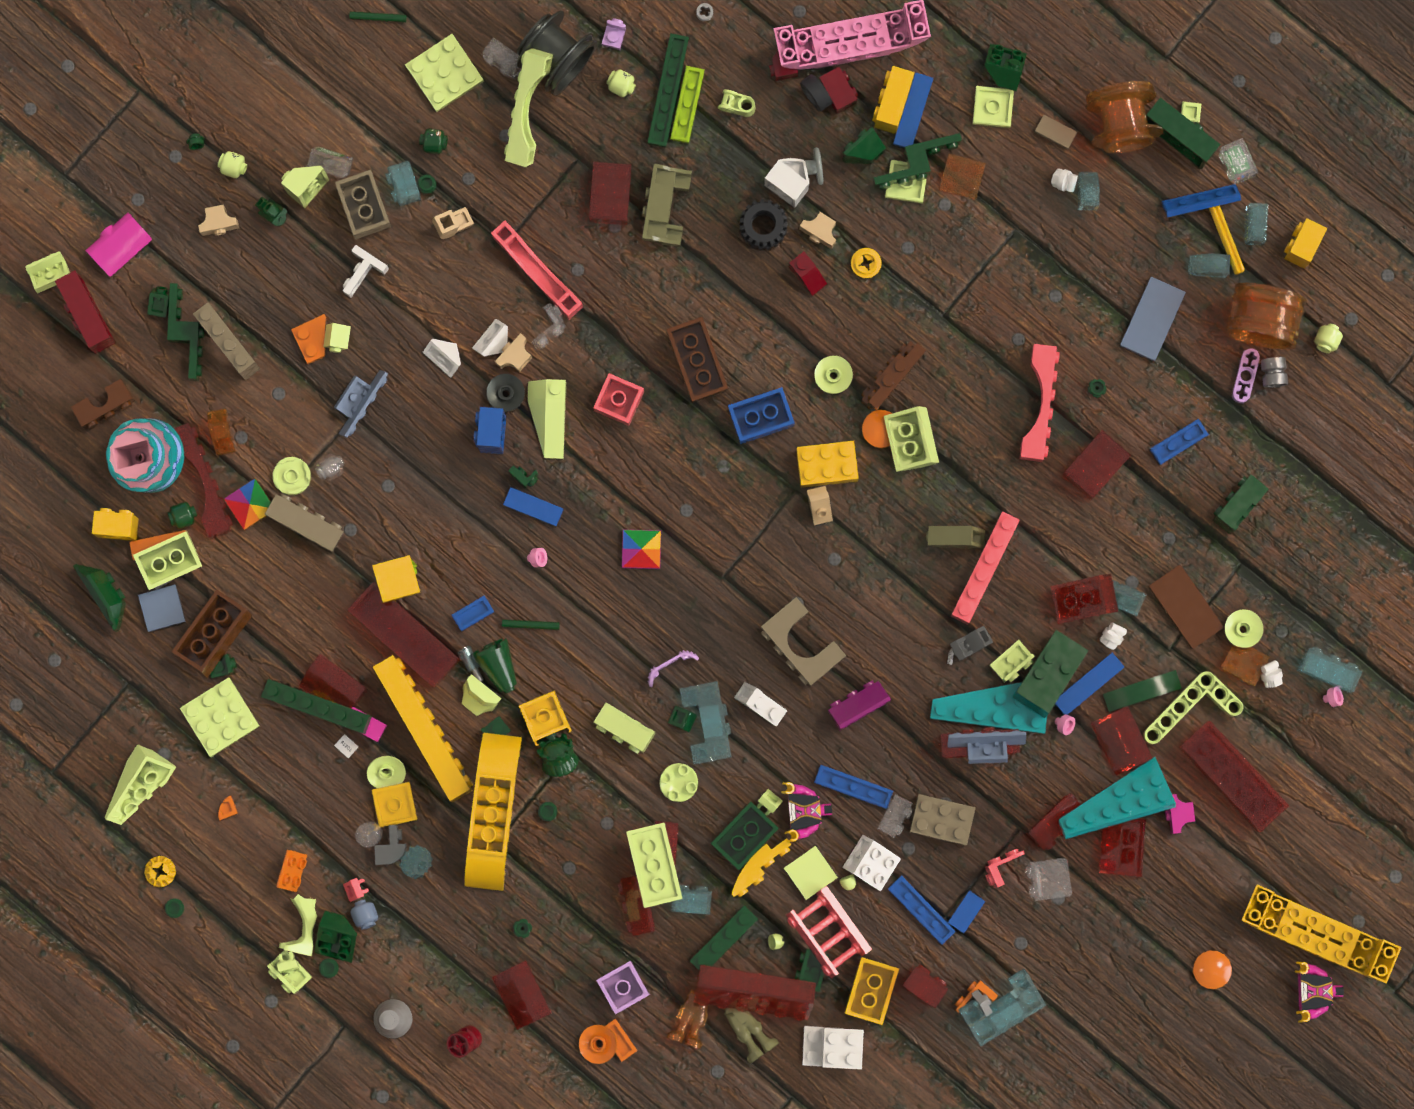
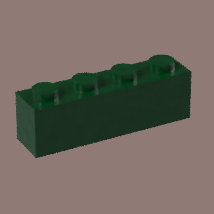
M744 905L690 962L704 975L758 918Z

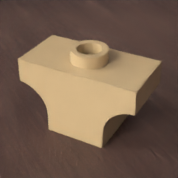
M224 205L205 208V221L198 225L202 236L210 234L219 236L226 234V231L239 229L238 220L236 217L233 218L227 215Z
M820 212L812 221L803 220L799 230L809 235V239L814 243H822L830 249L836 243V239L832 235L836 221Z
M521 333L512 343L508 342L503 347V353L495 361L496 365L501 369L511 366L520 372L532 359V356L525 350L527 339Z
M826 486L807 490L814 525L833 521Z

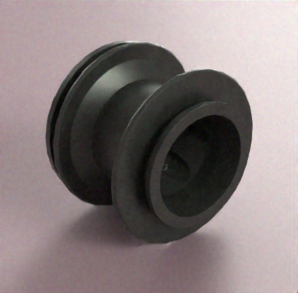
M558 11L553 15H544L526 34L517 49V54L519 55L516 63L517 68H522V55L529 49L533 48L553 54L551 69L548 74L550 77L545 85V91H551L553 95H558L571 84L586 66L598 45L596 40H592L591 34L585 35L577 42L559 26L564 17L563 11Z

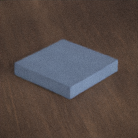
M176 585L138 595L148 632L186 622Z

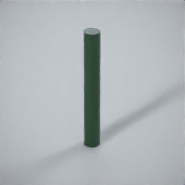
M350 11L349 15L350 19L407 21V15Z
M502 619V627L560 630V622Z

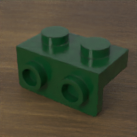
M806 948V952L802 951L799 963L803 964L801 971L797 970L794 982H798V987L820 992L824 972L821 969L822 965L811 949Z

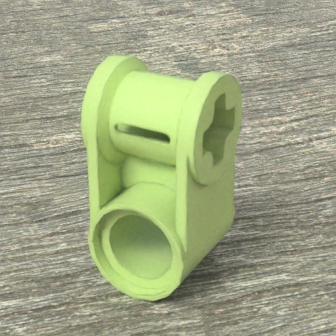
M723 90L724 96L721 104L718 105V109L744 117H750L755 113V102L751 97L731 90ZM750 103L752 107L749 110H744L742 105Z

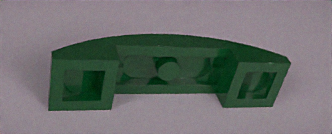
M1175 670L1104 693L1103 697L1108 712H1112L1182 689Z

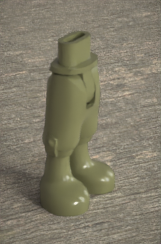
M734 996L721 1004L726 1011L724 1014L737 1035V1040L745 1043L748 1048L747 1061L749 1064L764 1055L753 1041L751 1034L757 1038L765 1053L779 1044L776 1038L770 1039L762 1032L761 1022L754 1018L741 1001L738 1003Z

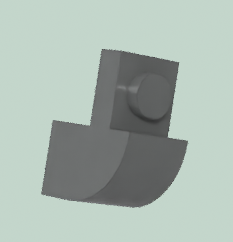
M982 626L952 642L950 645L954 655L960 661L992 644L993 641L985 626Z
M389 825L390 845H375V865L394 864L405 855L407 844H399V840H402V829H399L398 825Z

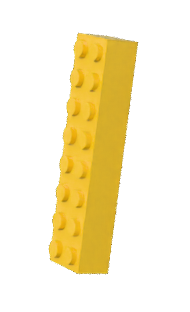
M392 655L373 666L449 801L454 802L472 792V781L468 775H463L461 770L464 768L459 759L453 758L451 754L454 752L448 741L444 742L442 738L444 733L438 724L434 725L432 720L435 717L429 708L425 709L423 705L425 700L419 691L416 692L413 687L416 684L409 674L406 675L403 671L406 667L402 660Z

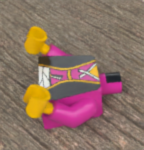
M783 782L782 784L787 786V790L781 791V793L788 794L791 829L786 831L785 834L789 833L791 835V840H787L790 843L798 839L807 838L818 830L819 824H821V816L832 815L831 803L820 804L819 796H816L815 791L803 785Z
M1296 962V964L1300 965V970H1295V973H1298L1299 1010H1301L1297 1011L1296 1014L1302 1015V1019L1298 1020L1301 1023L1308 1022L1310 1019L1317 1018L1328 1011L1329 1006L1333 1005V997H1343L1344 990L1343 985H1332V978L1328 977L1327 972L1316 965Z

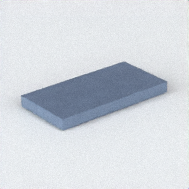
M1150 277L1120 347L1155 362L1186 292Z

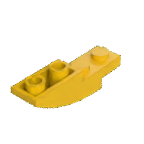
M787 838L772 850L765 844L751 857L737 878L732 891L733 897L737 895L740 898L748 892V886L752 883L756 886L764 880L762 876L765 873L761 867L767 868L775 862L773 860L775 856L779 854L782 857L790 851L789 846L791 843L787 842Z

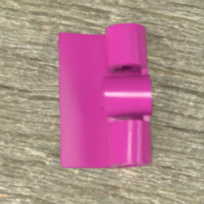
M126 213L114 225L105 228L101 232L100 238L85 251L111 277L152 241V238L129 213Z

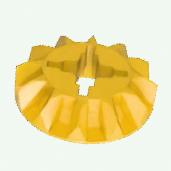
M859 249L852 256V270L863 279L872 278L878 274L881 268V258L873 249ZM863 256L867 261H873L869 264V271L865 266H859L863 263Z
M157 856L150 859L145 865L144 874L147 881L153 886L164 887L173 881L176 869L174 863L169 858ZM162 866V870L167 875H160L157 878V872L153 868H160Z

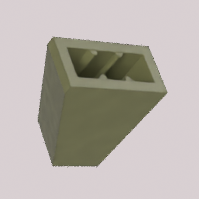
M929 526L926 540L928 545L932 547L984 549L985 530L974 526Z

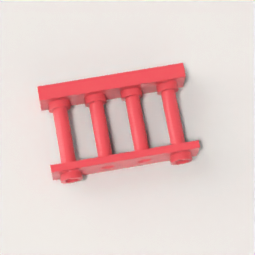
M825 886L816 893L818 897L815 902L798 914L792 910L786 916L788 917L789 925L798 931L822 965L821 969L824 974L833 978L839 974L835 968L854 954L863 956L872 948L829 888ZM821 906H825L829 911V915L808 930L802 920ZM832 922H837L840 926V932L819 946L813 936ZM843 938H848L852 943L851 948L830 962L824 952Z

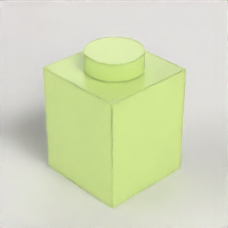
M336 323L327 324L323 347L330 348L329 351L334 353H341V350L348 349L351 326Z

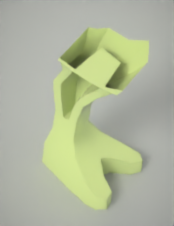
M298 894L291 900L302 917V936L298 940L280 943L279 948L312 956L313 928L317 918L315 911L316 899H305Z

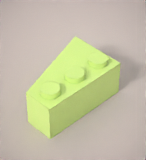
M608 703L604 704L594 721L597 724L596 729L604 734L607 731L613 734L612 739L621 744L623 741L630 745L628 748L637 754L640 751L642 753L645 752L656 734L655 731L645 727Z

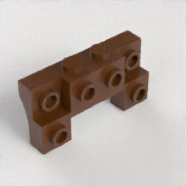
M911 341L908 345L904 343L897 351L899 354L896 357L892 355L887 361L888 367L876 374L874 377L876 381L871 389L867 387L861 394L863 397L861 403L869 409L878 410L880 405L887 397L889 398L913 369L916 362L926 352L918 343L914 345Z

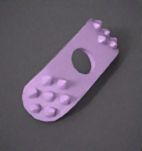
M680 651L679 655L651 669L648 676L649 686L653 687V681L659 675L658 671L680 658L683 660L692 658L698 661L699 657L693 654L692 651Z

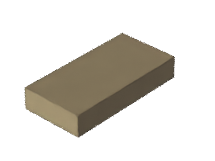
M1043 115L1035 130V133L1067 150L1077 134L1073 129L1046 115Z

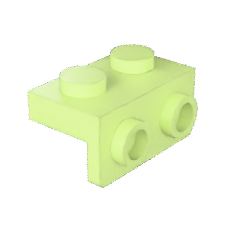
M61 252L50 254L25 266L37 294L56 286L55 280L70 273Z
M1018 640L989 666L1004 683L1007 680L1012 682L1019 676L1017 672L1022 667L1026 670L1034 663L1031 659L1035 656Z
M284 950L281 954H283V959L287 961L290 955L287 950ZM279 956L267 965L270 969L268 973L275 980L279 978L283 982L281 986L289 994L291 992L296 994L312 978L300 963V969L285 973L278 972L277 964L281 963Z

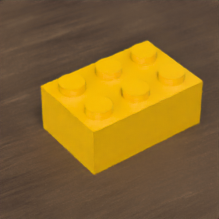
M895 66L892 67L891 71L887 70L883 85L886 86V89H881L878 104L881 105L880 107L876 106L873 115L874 128L893 134L897 133L915 72Z
M854 441L803 446L796 449L801 488L856 482L859 479Z
M861 957L844 1013L883 1025L899 968Z

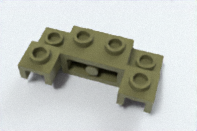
M654 164L651 186L646 188L645 199H648V205L643 207L642 217H645L642 240L680 247L683 226L669 225L673 192L674 190L689 192L692 171Z

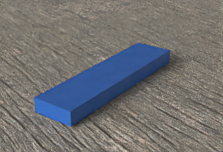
M915 72L893 145L902 148L913 145L933 82L932 77Z
M1236 184L1165 200L1162 201V207L1168 218L1241 201V194Z
M1112 652L1061 694L1055 705L1064 715H1068L1120 672L1124 665Z
M820 765L814 781L818 785L887 809L893 793L890 789Z
M902 875L888 888L941 945L956 932Z

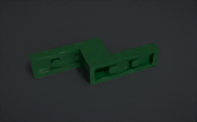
M960 133L905 146L904 154L908 169L874 177V189L884 190L890 188L892 184L905 185L909 183V180L916 179V181L927 179L931 169L926 153L933 155L939 153L941 149L953 150L958 148V145H961L962 142Z
M170 283L167 340L170 343H190L188 379L190 381H199V376H202V365H199L200 357H203V346H200V342L204 338V328L201 327L199 322L179 321V319H182V308H179L180 300H183V289H180L178 283Z

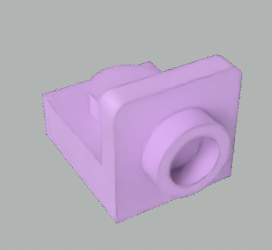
M618 19L607 20L602 46L620 50L626 25Z

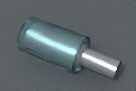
M467 646L458 651L459 658L465 665L468 673L472 671L475 678L481 682L484 679L478 670L480 666L471 655L473 653L471 646Z

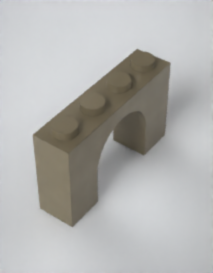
M206 303L193 313L245 380L260 370L257 363L209 303Z
M796 597L761 626L763 630L761 634L767 641L771 640L775 644L773 648L779 656L783 654L787 658L786 664L790 669L798 671L800 674L798 678L804 685L809 684L811 687L843 660L846 655L834 641L819 654L810 658L797 656L791 651L787 641L788 633L809 612Z

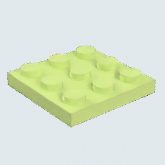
M453 34L405 64L436 112L484 82Z
M229 677L180 708L210 757L260 727Z

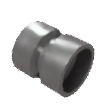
M1285 357L1261 360V369L1265 372V375L1262 376L1264 388L1288 385V377L1284 373V370L1287 368Z

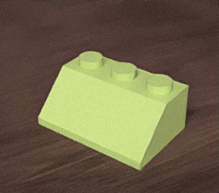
M321 166L301 167L287 171L282 177L283 181L281 184L290 197L306 208L326 185L329 178Z
M918 406L884 416L896 472L939 463L926 407Z
M188 531L133 555L149 590L202 567Z

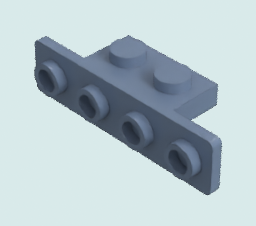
M379 370L370 385L357 376L352 378L334 406L335 409L349 417L339 432L340 435L347 438L354 433L356 423L365 416V409L369 403L371 404L375 400L378 389L386 383L388 373Z
M1015 730L1012 732L994 731L992 733L974 732L972 734L954 733L948 735L947 744L949 748L967 747L968 764L1008 762L1007 745L1026 744V732Z

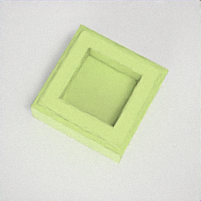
M1182 102L1181 114L1191 122L1199 124L1201 104Z

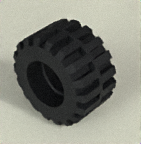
M762 199L760 202H752V205H748L741 214V236L745 239V243L747 245L750 244L754 249L756 247L763 251L766 248L770 250L773 246L777 247L778 243L784 240L787 232V216H785L784 210L780 209L777 203L773 204L771 200L765 202ZM764 215L773 219L775 228L771 233L761 235L753 230L752 222L758 216Z

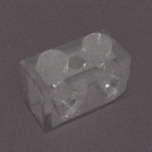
M492 38L482 52L484 61L492 67L496 66L499 68V71L506 77L510 76L515 79L522 69L517 68L516 65L519 55L495 38Z
M895 794L877 830L892 838H895L896 835L900 836L904 829V825H902L904 819H909L913 808H911L913 803Z

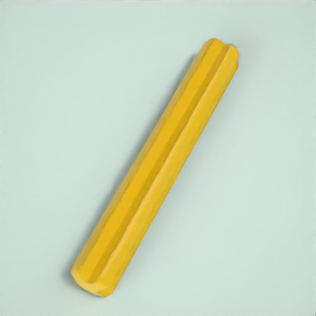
M1220 205L1209 208L1234 274L1243 273L1245 270Z

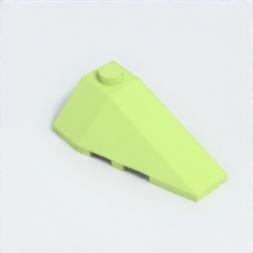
M545 379L529 381L527 401L544 458L564 459L566 380Z
M137 745L126 762L105 819L122 825L138 810V805L145 799L149 800L153 796L152 792L159 786L163 787L167 783L176 766L153 750Z

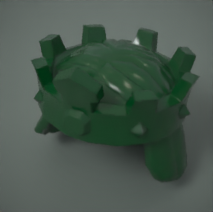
M553 733L546 736L549 740L546 742L541 740L538 743L540 749L537 750V753L540 755L539 758L542 759V770L549 776H566L576 769L579 758L573 750L572 739L568 740L567 735L563 733L561 737H555L556 734Z

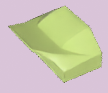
M472 674L463 685L462 704L476 716L493 711L501 700L499 696Z

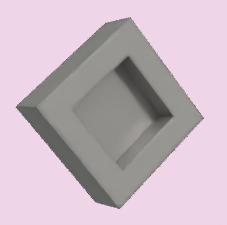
M978 989L971 993L977 1006L986 1017L993 1013L989 1006L992 1003L986 994L982 995Z

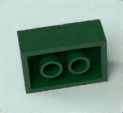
M750 802L715 838L711 845L739 871L779 828Z

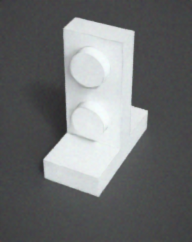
M357 245L352 249V253L363 262H359L353 270L355 272L354 275L343 284V292L350 298L372 267L384 275L389 270L386 264Z
M744 682L734 697L774 726L779 724L787 710L763 694L761 690Z

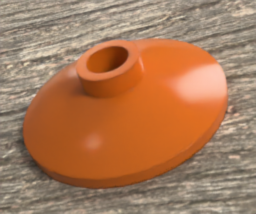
M593 1025L586 1028L581 1034L579 1049L587 1061L594 1064H602L609 1061L616 1053L617 1040L614 1033L608 1027ZM598 1040L602 1041V1047L597 1045Z

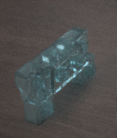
M718 681L680 688L683 708L699 706L705 743L690 745L693 764L697 765L732 758L728 740L731 730L729 723H725L724 716L728 714L726 704L721 703Z
M1025 969L1008 978L1013 990L989 1005L993 1012L986 1017L975 999L958 1009L980 1047L1046 1006Z

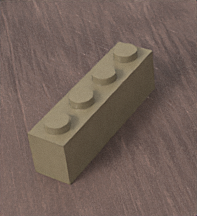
M283 493L280 496L276 494L265 515L333 553L344 533L341 530L342 526L333 521L331 524L324 521L325 517L317 512L314 515L307 511L308 507L299 502L297 505L291 503V498Z

